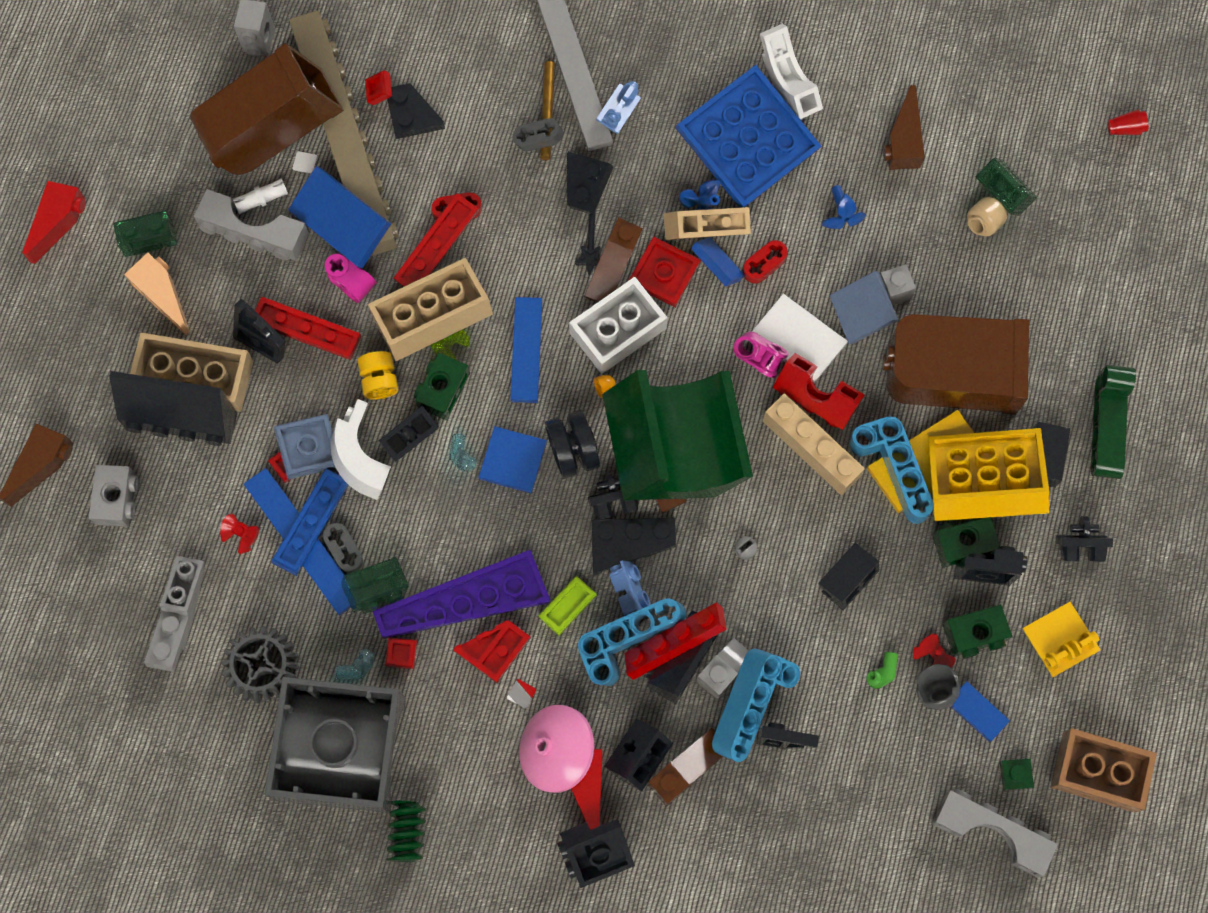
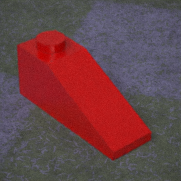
M47 181L22 251L30 263L36 264L77 223L79 215L84 212L86 200L78 187Z
M594 749L589 770L584 778L571 788L590 830L600 826L602 749Z

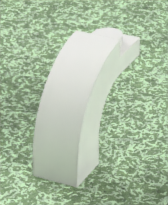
M782 23L760 33L764 49L762 57L775 89L799 119L822 110L823 106L818 87L802 72L793 51L787 26Z
M357 399L354 408L348 407L344 419H337L331 437V456L335 468L349 486L359 493L377 500L391 466L371 459L360 448L357 440V431L368 403Z

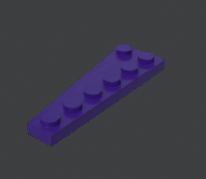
M528 550L372 612L382 638L386 639L550 603L551 600L531 550Z

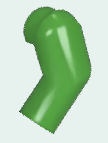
M884 652L882 667L867 674L866 681L870 687L879 689L894 681L898 654Z

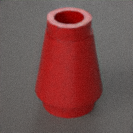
M1139 109L1107 121L1109 135H1142V132H1148L1149 129L1146 111H1139Z

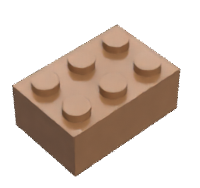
M1070 728L1062 734L1050 788L1134 813L1143 811L1146 807L1157 753Z

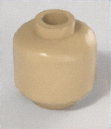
M983 197L967 214L970 230L976 235L985 237L993 235L1007 220V212L1003 203L992 197Z

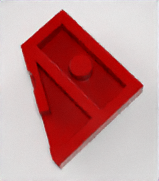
M507 620L497 625L494 629L485 631L462 645L455 646L453 651L495 683H498L529 642L531 636Z

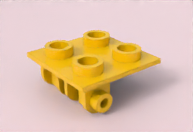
M1071 602L1022 628L1052 678L1101 650L1096 643L1100 640L1099 636L1095 631L1089 632Z

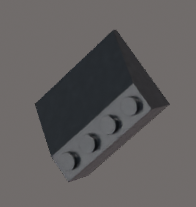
M110 371L109 378L117 420L125 427V430L133 433H141L142 430L151 431L153 435L158 437H168V434L176 435L179 439L194 442L195 439H202L207 444L221 446L222 443L231 444L238 413L221 388Z

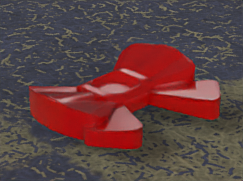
M228 514L222 520L220 529L222 542L227 541L235 534L241 537L238 553L243 554L251 551L250 546L258 538L259 527H248V525L239 522L234 514Z
M937 634L925 637L919 644V647H914L913 649L914 660L930 654L934 660L933 665L942 664L951 668L956 662V659L947 655L939 645Z

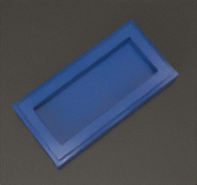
M711 237L697 241L691 248L724 286L727 287L740 282L745 276Z
M967 681L961 686L960 696L954 705L951 706L989 743L1010 722L1006 716Z

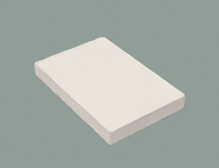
M785 294L778 299L752 331L770 342L783 347L789 353L788 357L783 359L785 363L796 353L818 366L813 375L814 384L848 342Z

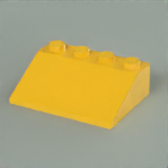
M1041 428L928 436L935 521L1049 513V485Z

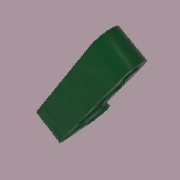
M1105 365L1097 375L1094 391L1091 453L1092 476L1121 479L1123 477L1126 453L1128 396L1132 393L1135 386V368Z

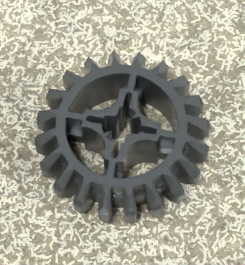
M261 626L259 634H257L256 629L250 627V636L247 637L243 632H239L241 641L238 643L236 640L231 639L230 643L234 646V649L224 650V653L230 659L221 661L223 666L229 667L222 672V676L231 677L227 680L226 686L229 688L235 686L233 694L238 696L243 693L242 699L248 702L253 695V701L259 704L263 695L265 701L269 703L272 700L271 693H274L278 698L280 697L279 689L281 688L282 677L297 678L290 671L299 669L297 663L291 662L299 656L297 652H290L295 645L292 642L285 643L288 637L284 633L278 636V630L272 628L268 634L267 628ZM264 643V646H260L254 654L245 653L250 647ZM273 646L278 647L281 653V668L272 663L273 652L271 650ZM250 661L255 663L264 661L271 669L267 667L257 668ZM240 662L249 667L247 675L249 680L247 684L242 681L239 674ZM268 675L277 676L269 684L256 687L257 683L260 684L264 677Z

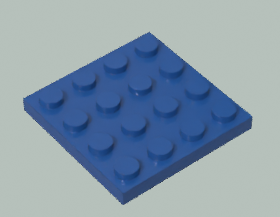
M757 65L745 72L675 127L713 176L719 180L722 187L739 208H745L822 147Z

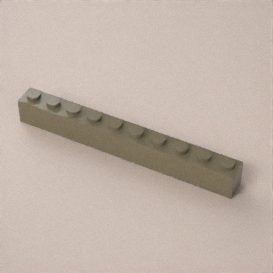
M319 10L290 18L289 21L300 54L322 69L344 110L334 118H330L323 123L342 184L388 221L387 215H391L387 199L381 200L379 192L384 191L380 177L373 176L371 169H375L376 165L372 153L366 154L364 146H368V141L364 130H358L357 124L361 123L357 108L351 109L349 101L354 99L349 85H343L342 79L346 78L342 63L336 64L334 58L339 56L335 41L329 42L327 37L328 34H332L327 18L322 20ZM394 222L391 223L371 256L397 248L394 239L399 238Z

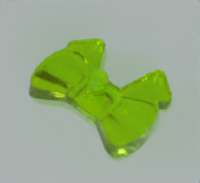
M462 329L430 346L435 355L441 353L456 360L450 347L457 343L468 348L470 346L469 336Z

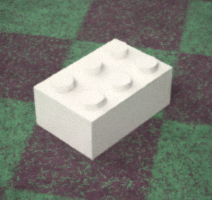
M634 277L569 322V329L574 340L599 372L603 374L666 330L668 318L636 277Z

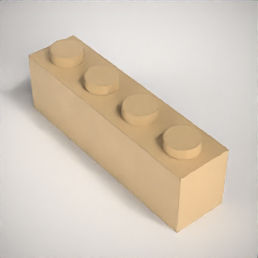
M785 393L765 411L763 422L841 496L862 476L865 468Z

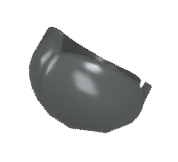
M935 664L928 666L916 678L917 696L920 702L928 709L943 710L951 707L960 696L958 677L955 671L947 665Z

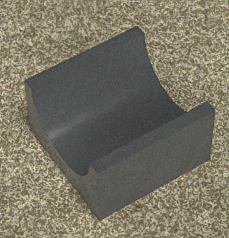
M282 677L264 795L279 802L389 813L392 808L390 801H392L391 769L398 723L406 705L404 695L399 689Z

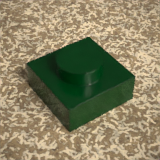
M1031 758L1000 761L1003 791L1034 788Z

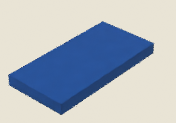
M315 166L288 211L360 268L364 267L391 225L389 221L318 166Z

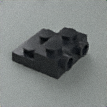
M999 546L987 558L986 555L972 553L969 554V557L965 556L955 567L954 579L1010 586L1019 579L1022 573L1026 572L1027 556H1024L1023 552L1015 551V548L1010 546Z
M618 819L591 830L586 822L560 833L562 841L558 842L557 845L563 860L566 858L570 859L564 863L570 878L576 877L580 888L635 866Z

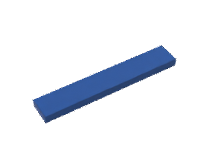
M265 468L245 482L244 486L284 539L299 512ZM318 539L303 567L340 616L361 601L362 598Z

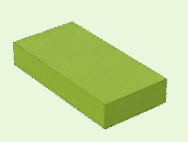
M576 575L538 615V618L560 636L597 597V594Z

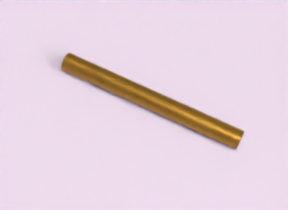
M552 61L544 63L542 120L552 119L555 63ZM552 128L549 129L550 131L548 134H546L547 136H550ZM551 146L541 148L540 159H551Z

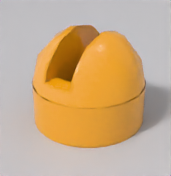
M601 375L594 378V386L600 398H603L602 394L616 385L614 378L609 375Z

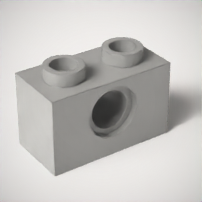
M240 0L234 29L243 52L252 56H269L275 26L267 3Z
M96 465L88 518L95 525L129 527L130 519H133L135 514V504L132 502L133 492H137L139 483L138 476L129 466ZM121 491L120 497L116 501H110V496L113 492Z

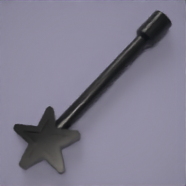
M596 210L594 215L589 214L587 248L581 246L582 257L575 260V265L586 266L588 275H591L594 266H597L600 260L598 257L601 250L600 246L594 249Z

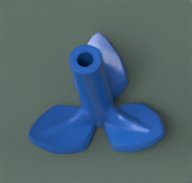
M719 180L704 182L699 187V196L692 189H686L680 193L679 201L682 206L688 209L694 205H697L696 210L713 209L710 206L717 205L720 202V198L717 195L720 182Z
M840 185L832 187L831 191L839 215L838 217L823 220L821 225L829 229H842L846 222H848L850 227L861 223L867 215L864 212L854 214L857 208L852 198L843 193Z

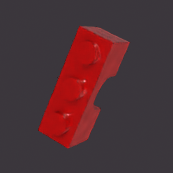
M794 353L784 365L772 388L777 390L781 396L785 393L790 399L802 405L805 411L822 417L830 426L843 430L851 420L865 394L843 381L838 384L833 392L825 393L818 390L813 382V375L818 366Z

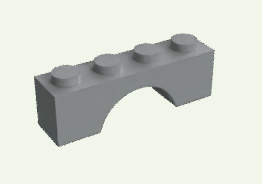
M206 189L194 215L199 229L211 235H214V233L224 235L225 239L233 243L241 241L259 252H263V250L272 252L275 257L281 260H288L289 258L297 261L309 234L305 223L283 215H279L272 222L262 226L247 225L236 217V207L231 197Z
M955 789L954 792L950 790L945 793L931 823L932 825L957 838L963 836L974 827L990 828L998 832L1007 842L1011 854V865L1037 878L1045 876L1058 846L1057 843L1051 841V835L1035 829L1033 832L1025 828V823L1013 816L1005 818L997 814L998 809L984 802L979 805L970 800L971 795L959 789Z

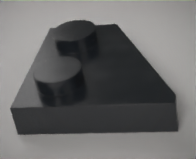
M411 83L391 87L392 97L388 98L387 101L396 139L445 129L444 121Z
M568 151L567 205L574 210L594 215L614 167L610 163Z
M240 299L234 305L233 338L278 364L284 358L285 340L249 304Z
M770 722L768 726H762L758 732L756 744L780 749L804 748V746L817 748L819 735L785 730V725Z

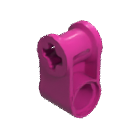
M341 254L330 255L325 261L324 267L328 279L356 303H360L377 283L369 273L357 267ZM334 268H337V269L343 268L342 271H339V270H336L335 272L333 271Z
M755 332L744 333L735 341L733 346L734 353L739 359L770 378L777 376V368L782 360L786 359L789 355L783 347L770 342ZM744 340H748L753 344V352L744 349Z

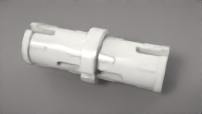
M281 178L260 188L256 186L253 191L233 198V202L238 213L242 214L260 205L264 207L267 205V202L287 195L288 192Z

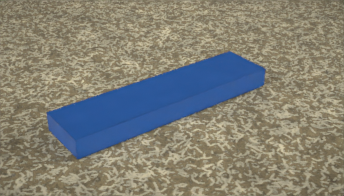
M515 297L511 402L538 403L542 298Z
M325 468L271 560L272 564L296 576L298 575L349 486L339 474Z

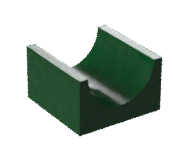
M636 370L602 394L623 501L714 498L753 477L730 371H720L707 378L681 385L650 386L647 370Z

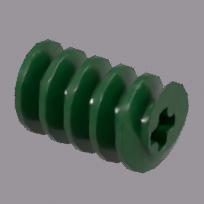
M390 801V804L398 807V809L389 812V815L396 818L397 821L389 823L388 826L395 830L396 833L388 835V840L395 842V845L387 847V852L395 856L386 859V861L415 862L423 859V855L415 852V850L424 847V843L417 841L416 837L425 835V832L418 829L417 826L426 823V820L418 817V814L427 811V808L415 801Z

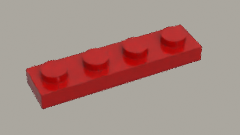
M456 193L393 279L405 287L432 274L478 213L479 209Z
M262 296L255 309L277 333L348 360L352 359L362 337L356 331Z
M716 602L625 652L626 675L635 680L727 630L723 607Z

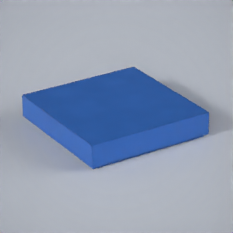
M494 426L479 474V480L532 494L547 440Z

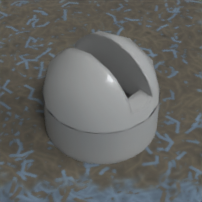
M748 536L739 538L735 544L736 555L743 560L753 558L757 552L756 541ZM746 543H752V545L749 546L743 552L740 550V548L744 546Z

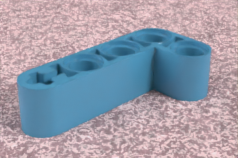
M889 416L856 427L849 442L851 451L858 456H866L880 451L907 520L915 524L926 521L933 510V501L901 421L896 417ZM886 427L891 428L896 435L888 437L883 433L882 429ZM865 436L870 441V444L861 445L857 442L856 437ZM896 452L901 453L906 461L897 462L893 459L892 454ZM911 478L915 482V487H906L902 483V479ZM915 504H917L918 507H923V508H924V510H923L922 513L920 512L919 509H916V510L913 509V507L915 506Z
M663 599L581 636L578 642V650L591 681L604 686L614 685L620 677V670L614 654L652 638L685 620V607L673 599ZM669 607L676 609L672 613L673 618L663 616L669 613ZM648 616L651 622L650 627L646 631H641L640 621ZM623 628L625 632L624 639L617 643L614 639V633L617 629ZM597 639L599 649L594 654H591L589 644L592 640ZM604 665H607L610 671L609 676L605 680H601L599 670Z
M756 648L747 652L713 737L712 748L714 752L736 762H741L747 758L775 685L792 688L798 683L800 668L797 664Z

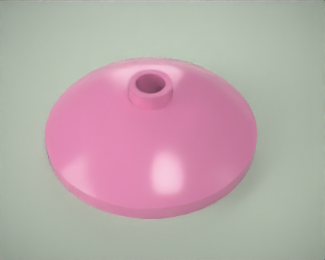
M565 705L545 707L530 719L523 731L519 746V758L523 773L533 786L542 791L559 793L573 788L584 778L589 770L594 754V737L587 719L576 709Z

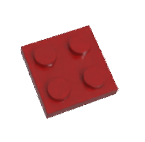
M653 236L629 280L636 277L649 295L676 308L701 260Z

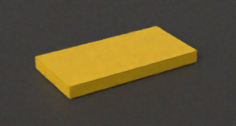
M958 410L909 440L929 493L932 492L928 436L974 433ZM898 452L892 454L895 461H906L903 454ZM880 458L870 464L867 470L896 512L900 513L903 509L884 460ZM911 478L902 479V483L906 487H915V482Z

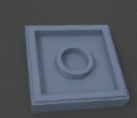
M877 271L829 295L849 344H854L898 321L881 276Z
M328 414L274 426V433L288 480L322 472L325 468L329 470L335 468L331 456V437L333 432Z

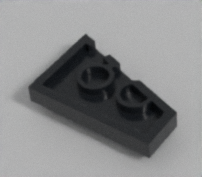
M675 518L592 519L593 576L601 574L615 565H621L620 561L622 560L632 562L676 547Z

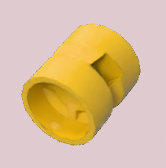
M371 352L358 358L359 374L361 377H364L361 381L364 398L371 400L384 399L398 393L397 378L395 374H392L395 367L390 352Z

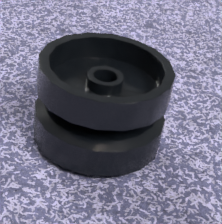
M582 410L567 415L569 432L566 431L563 421L558 417L544 421L549 443L563 479L577 475L578 466L575 457H578L582 468L586 471L600 468L596 441Z

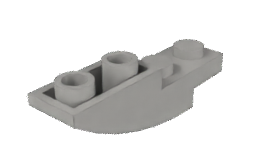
M176 556L160 604L161 614L144 661L146 667L174 672L180 652L185 649L202 583L204 561Z

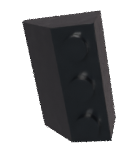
M691 610V612H690V614L688 615V617H690V616H692V615H694V614H696V613H698V612H695V611H692V610ZM718 635L649 671L646 674V678L649 679L647 687L672 703L677 704Z

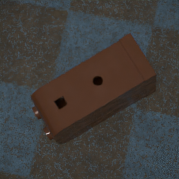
M285 43L269 57L196 107L191 113L190 119L214 166L217 168L221 167L232 174L241 175L253 171L344 110L322 69Z
M918 314L903 317L895 328L887 346V353L883 356L882 369L887 371V391L892 399L902 404L1002 412V414L1016 415L1028 399L1029 319L1006 320Z

